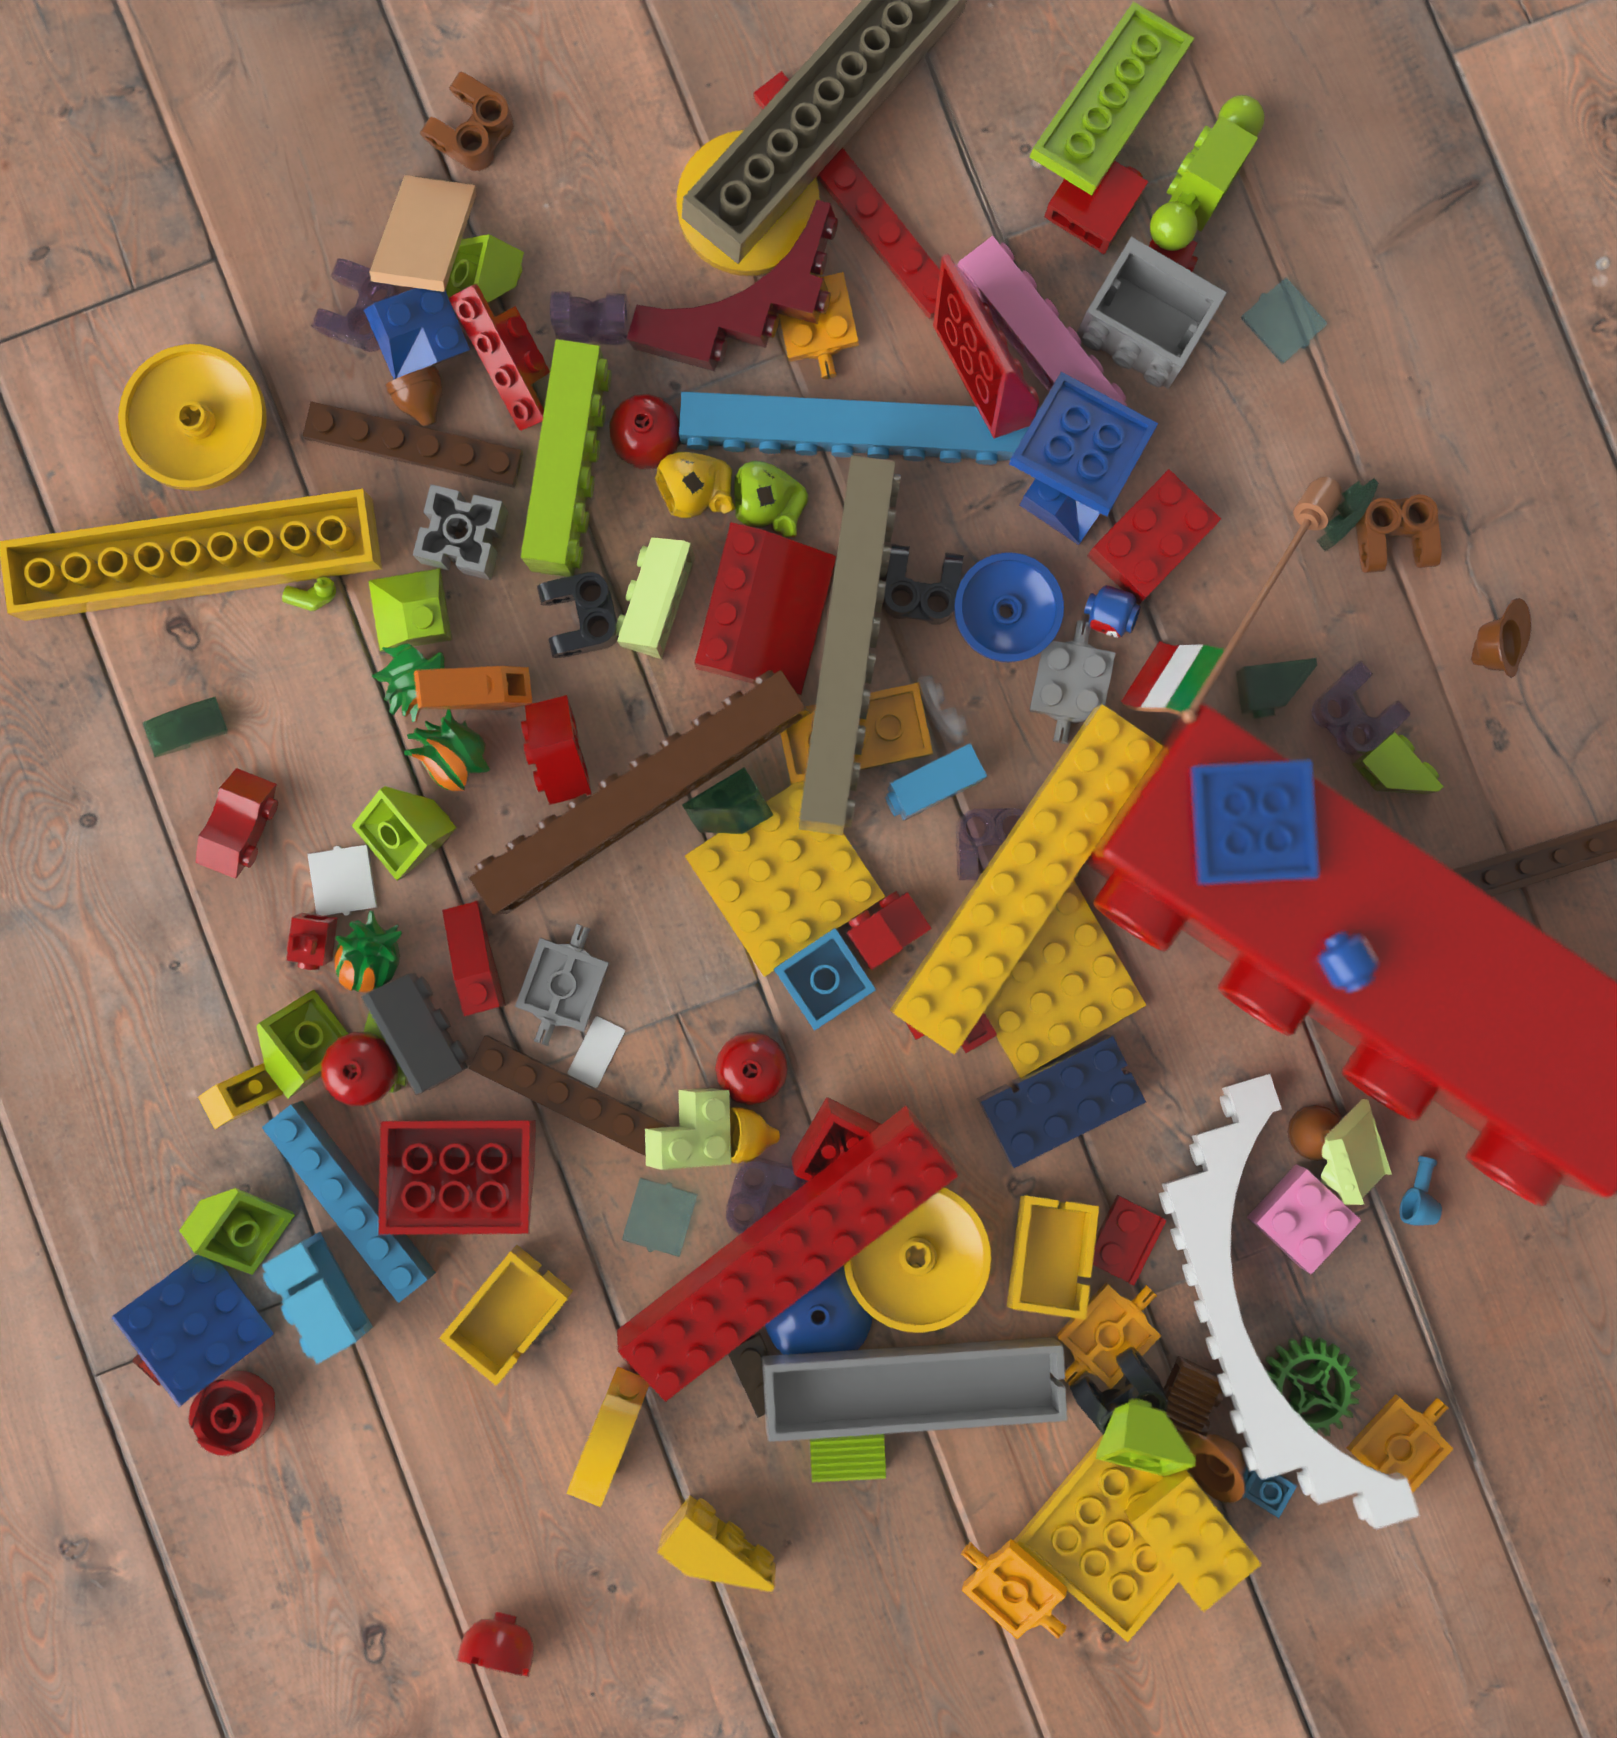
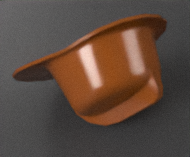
M1516 598L1512 600L1502 618L1485 623L1479 628L1471 656L1473 664L1484 666L1489 670L1505 671L1506 675L1510 678L1516 675L1531 634V615L1529 607L1523 599Z
M1179 1431L1178 1433L1196 1459L1195 1467L1187 1470L1201 1488L1214 1499L1224 1503H1235L1242 1499L1245 1492L1243 1476L1246 1471V1463L1242 1451L1237 1445L1217 1434H1208L1204 1437L1190 1431Z

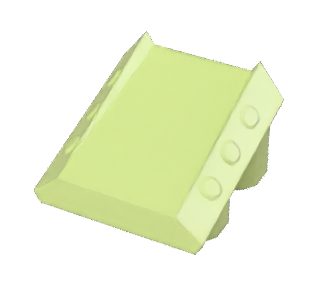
M1362 1099L1324 1137L1325 1143L1322 1149V1157L1327 1159V1164L1321 1175V1183L1335 1190L1344 1204L1364 1205L1362 1199L1385 1174L1392 1175L1368 1099Z

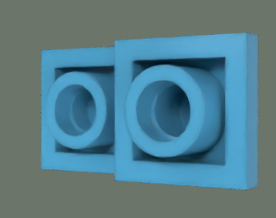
M1246 1465V1471L1243 1476L1245 1492L1242 1498L1249 1499L1279 1519L1298 1485L1281 1474L1261 1479L1255 1473V1470L1249 1471Z

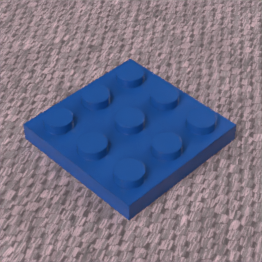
M1060 372L1011 457L1009 464L1107 517L1158 423Z
M1311 760L1191 767L1198 884L1319 878Z
M198 1254L111 1317L178 1407L274 1335L273 1331L223 1265Z

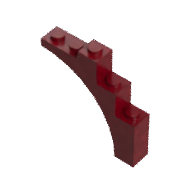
M816 200L807 225L790 252L767 275L753 285L721 301L693 308L661 309L636 305L626 340L634 350L715 371L718 361H723L727 351V340H725V337L766 348L769 337L774 338L777 332L779 317L776 316V313L818 324L820 314H826L831 298V293L828 292L824 278L817 276L823 275L827 264V253H824L828 239H834L838 226V218L835 217L831 203Z

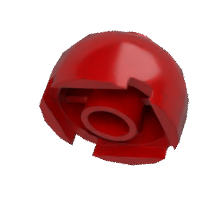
M636 394L623 400L614 410L609 424L610 441L617 456L623 461L639 469H654L658 467L662 459L677 450L678 444L680 445V421L674 409L662 398L651 394Z
M753 1031L738 1034L728 1040L718 1053L715 1065L716 1078L721 1089L729 1090V1096L734 1101L747 1105L765 1103L776 1096L785 1084L788 1071L786 1055L778 1042L765 1034ZM751 1064H754L757 1069H753ZM745 1065H747L748 1068L746 1074H744L743 1071ZM750 1073H757L754 1077H748Z
M352 1032L338 1038L326 1050L321 1062V1078L326 1090L336 1100L350 1106H366L382 1100L391 1090L398 1078V1062L389 1045L376 1034L371 1032Z
M495 1612L494 1619H480L473 1623L466 1631L460 1644L456 1661L529 1677L534 1654L532 1637L527 1629L515 1624L517 1616Z

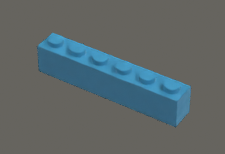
M303 1101L289 1105L262 1127L398 1303L436 1273L406 1234L378 1235V1197Z

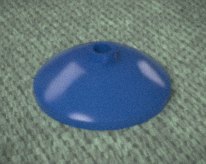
M999 553L982 559L965 574L956 592L954 615L960 634L973 650L994 661L1019 662L1036 656L1053 641L1063 620L1064 600L1056 578L1042 563L1024 554ZM1000 607H1009L1012 611L1011 617H1002L999 612Z
M843 1265L767 1323L765 1327L771 1341L783 1355L858 1350L864 1343L870 1331L873 1317L862 1308L854 1297L848 1285ZM815 1310H821L826 1316L823 1321L816 1322L811 1317L812 1313Z

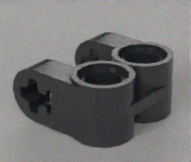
M892 544L883 599L885 611L891 617L897 619L911 618L923 620L933 625L947 622L955 609V597L960 584L964 555L945 552L940 583L928 584L916 582L905 577L910 547ZM898 590L906 591L910 594L911 602L906 606L896 605L891 595ZM933 596H940L946 601L947 608L942 612L932 611L928 606L927 600Z
M586 572L547 581L537 586L541 605L548 606L575 601L580 622V630L555 635L548 639L552 658H564L606 649L613 646L619 636L616 635L617 619L612 601V592L601 575L594 572ZM591 585L599 586L601 594L597 600L586 601L583 599V593L587 587ZM604 620L608 622L609 629L605 635L601 637L591 635V627L596 621Z
M1133 1346L1116 1356L1117 1363L1127 1378L1125 1388L1122 1390L1108 1389L1101 1392L1087 1375L1070 1385V1390L1076 1402L1103 1435L1115 1408L1129 1403L1131 1399L1150 1402L1152 1404L1151 1408L1164 1411L1165 1413L1168 1409V1401L1159 1376Z

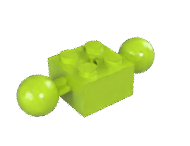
M1239 95L1229 99L1220 109L1218 120L1213 128L1206 125L1194 144L1195 147L1191 153L1188 152L1177 171V175L1166 192L1171 195L1169 202L1160 206L1151 218L1150 233L1152 239L1159 247L1170 251L1180 250L1191 243L1197 230L1202 232L1237 176L1263 128L1265 120L1264 110L1255 98Z

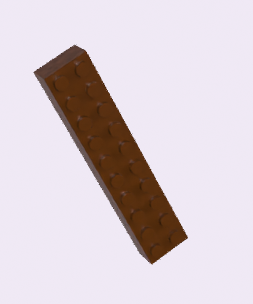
M772 670L765 672L753 681L756 687L745 694L737 691L722 702L724 705L723 709L714 715L710 711L700 715L691 722L693 729L684 735H680L679 732L670 735L660 743L661 750L650 756L647 752L640 755L629 763L631 770L620 776L614 773L598 784L600 790L588 797L586 794H582L567 804L569 811L562 816L556 817L553 814L536 825L539 831L528 837L521 835L505 846L508 850L506 853L496 858L494 855H491L476 864L474 867L477 872L468 878L492 915L510 913L809 715L806 707L782 671L780 670L775 674Z

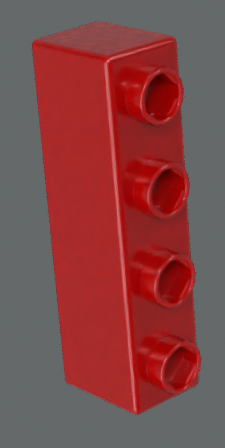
M1206 704L1200 705L1195 713L1197 719L1192 723L1185 722L1182 716L1175 719L1159 742L1163 745L1162 749L1085 861L1088 867L1108 879L1094 899V906L1119 927L1158 950L1168 951L1183 930L1230 962L1231 966L1218 983V991L1244 1012L1279 1033L1292 1036L1308 1015L1354 1046L1355 1050L1341 1070L1342 1075L1355 1087L1390 1110L1412 1121H1418L1422 1118L1432 1101H1435L1480 1132L1465 1155L1467 1161L1487 1177L1517 1196L1537 1206L1544 1207L1548 1204L1560 1184L1603 1198L1614 1197L1617 1194V981L1313 776L1319 878L1198 884L1191 767L1288 762L1290 760ZM1343 931H1346L1349 937L1353 935L1363 936L1379 963L1378 969L1373 973L1376 979L1351 992H1347L1345 988H1335L1318 959L1320 953L1327 948L1324 941Z

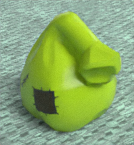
M751 461L740 467L735 475V516L749 527L764 528L772 524L773 529L776 532L782 533L784 537H796L798 518L808 502V493L798 481L773 464L763 461Z

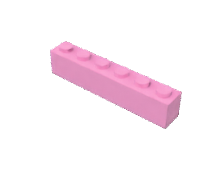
M991 236L958 262L959 269L973 286L982 303L986 302L992 313V321L999 330L1003 331L1007 340L1049 392L1060 372H1063L1127 406L1124 402L1126 397L1121 388L1115 383H1109L1102 374L1104 370L1101 363L1095 356H1088L1080 346L1081 340L1078 334L1071 327L1066 328L1058 318L1059 313L1055 305L1046 298L1044 300L1036 291L1037 285L1027 271L1021 272L1013 262L1014 255L1005 243L1001 242L999 244L994 236Z

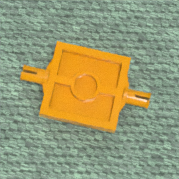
M844 272L824 277L818 276L824 278L828 292L831 293L826 314H820L818 324L779 314L789 362L805 358L818 359L822 379H829L826 365H828L830 377L834 378L837 376L832 358L833 355L843 349L859 346Z
M1105 1282L1088 1300L1086 1320L1071 1318L1056 1334L1058 1339L1070 1349L1075 1359L1065 1371L1064 1380L1069 1385L1075 1383L1087 1371L1098 1376L1112 1389L1124 1376L1117 1363L1116 1356L1131 1346L1143 1356L1162 1336L1148 1323L1145 1314L1142 1312L1157 1297L1147 1285L1131 1301L1119 1295Z
M1395 1394L1346 1448L1364 1465L1387 1475L1398 1472L1405 1476L1413 1494L1454 1449L1440 1436L1437 1427L1434 1425L1449 1408L1436 1397L1428 1408L1421 1413L1411 1408Z
M1010 1539L996 1553L989 1556L984 1555L972 1542H969L964 1547L961 1555L968 1559L977 1569L964 1581L961 1591L1011 1635L1018 1639L1028 1629L1041 1624L1057 1639L1065 1633L1067 1626L1051 1612L1053 1607L1066 1597L1067 1587L1015 1541Z

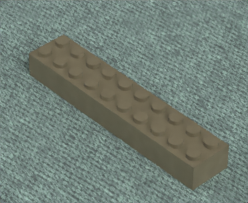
M862 0L683 197L682 219L739 264L964 12L967 0Z
M851 455L799 818V830L842 836L844 826L851 827L853 821L855 800L848 799L849 790L856 791L861 763L853 761L854 754L861 755L866 728L858 725L859 718L866 719L871 690H865L864 683L871 684L876 654L869 653V647L876 648L881 618L874 617V612L881 613L886 582L879 581V577L886 578L891 546L884 545V542L891 543L896 510H890L889 507L896 508L901 475L894 474L895 461Z

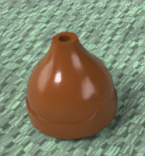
M436 366L417 370L385 384L388 395L391 396L395 406L402 412L415 418L423 427L437 422L436 413L442 397V384Z
M1320 1105L1303 1107L1295 1112L1289 1121L1287 1130L1289 1142L1295 1152L1302 1157L1315 1161L1325 1160L1322 1157V1149L1325 1143L1324 1137L1341 1120L1336 1113L1327 1107Z

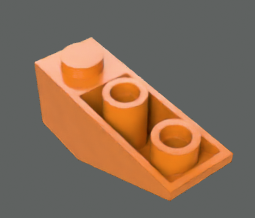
M487 666L414 671L418 708L507 710L532 703L529 667Z

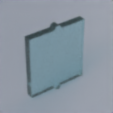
M1287 278L1283 279L1268 294L1262 293L1259 301L1241 317L1245 324L1282 364L1301 347L1303 349L1307 348L1310 344L1309 340L1328 324Z
M640 1178L622 1240L647 1247L648 1252L657 1250L680 1257L698 1194L674 1188L670 1182L664 1185Z

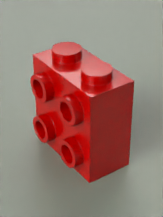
M1114 161L1092 195L1064 179L1050 200L1044 218L1105 255L1142 197L1149 181L1145 180L1137 169L1131 166L1124 167Z

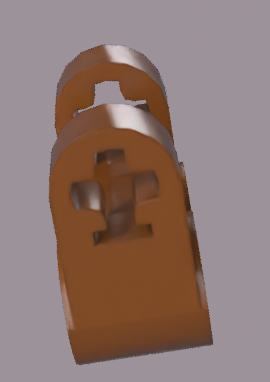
M459 72L449 89L456 98L472 108V115L467 122L460 124L456 129L435 117H429L420 134L433 147L473 171H481L492 163L494 149L498 143L511 134L513 118L506 99L501 94L470 75ZM490 113H501L499 118L494 121L485 120ZM472 142L481 143L477 150H466L467 146Z
M1421 494L1411 496L1410 498L1392 500L1390 498H1379L1367 505L1357 515L1356 530L1359 559L1364 573L1381 572L1386 569V537L1403 536L1411 538L1413 557L1417 568L1436 567L1440 564L1442 548L1438 508L1432 498ZM1409 509H1414L1419 513L1421 518L1420 524L1411 521L1408 515ZM1373 512H1378L1384 517V527H1379L1373 522Z

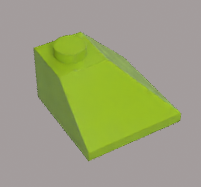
M490 234L462 239L445 289L448 298L473 284H477L488 303L515 288L522 273L521 264L524 252Z
M440 568L368 580L380 652H385L382 649L383 647L394 648L404 643L414 647L452 640Z
M387 786L379 789L352 824L355 831L397 881L441 847L457 828L433 799Z
M314 989L261 1021L256 1026L265 1070L288 1099L321 1077V1062L326 1050L338 1038L349 1034Z
M234 1188L200 1200L179 1231L195 1254L253 1275L295 1214L288 1209Z
M1131 1399L1129 1403L1115 1408L1096 1453V1459L1161 1476H1168L1195 1467L1196 1460L1166 1413L1151 1408L1152 1404L1150 1402L1138 1399Z

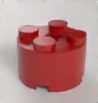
M231 1371L219 1376L195 1396L190 1406L188 1421L190 1429L193 1428L198 1438L196 1440L204 1450L219 1456H230L249 1448L266 1433L273 1422L275 1415L274 1389L262 1378L247 1371ZM233 1410H234V1414L237 1415V1418L232 1417V1415H233Z

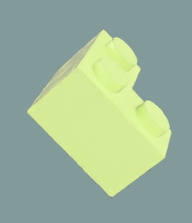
M718 1088L678 1090L679 1126L645 1129L646 1166L665 1170L731 1164L729 1090Z

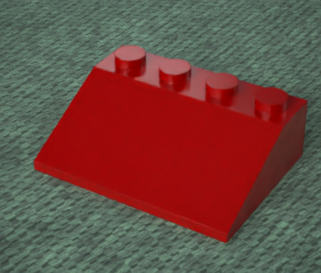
M949 254L943 255L941 258L933 328L993 438L995 439L1026 428L1032 423L1036 416L1037 408H1039L1038 394L1033 387L1028 386L1024 379L1022 365L1017 358L1013 359L1009 352L1005 334L1003 331L997 330L994 325L988 304L986 302L982 303L977 292Z
M730 522L694 662L696 669L753 683L755 679L769 670H772L774 674L781 670L796 694L801 696L836 556L765 530Z
M536 1120L381 1121L378 1235L529 1234L535 1167Z

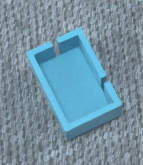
M320 1232L262 1265L265 1270L263 1278L266 1285L272 1292H277L278 1295L281 1294L283 1298L282 1313L289 1324H295L301 1335L300 1345L304 1353L309 1358L313 1357L316 1364L357 1342L373 1328Z

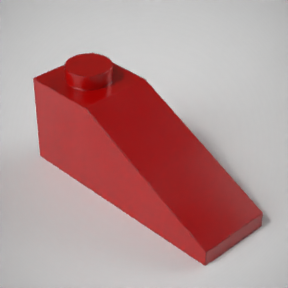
M479 901L442 910L454 982L463 1015L469 1016L506 1006Z

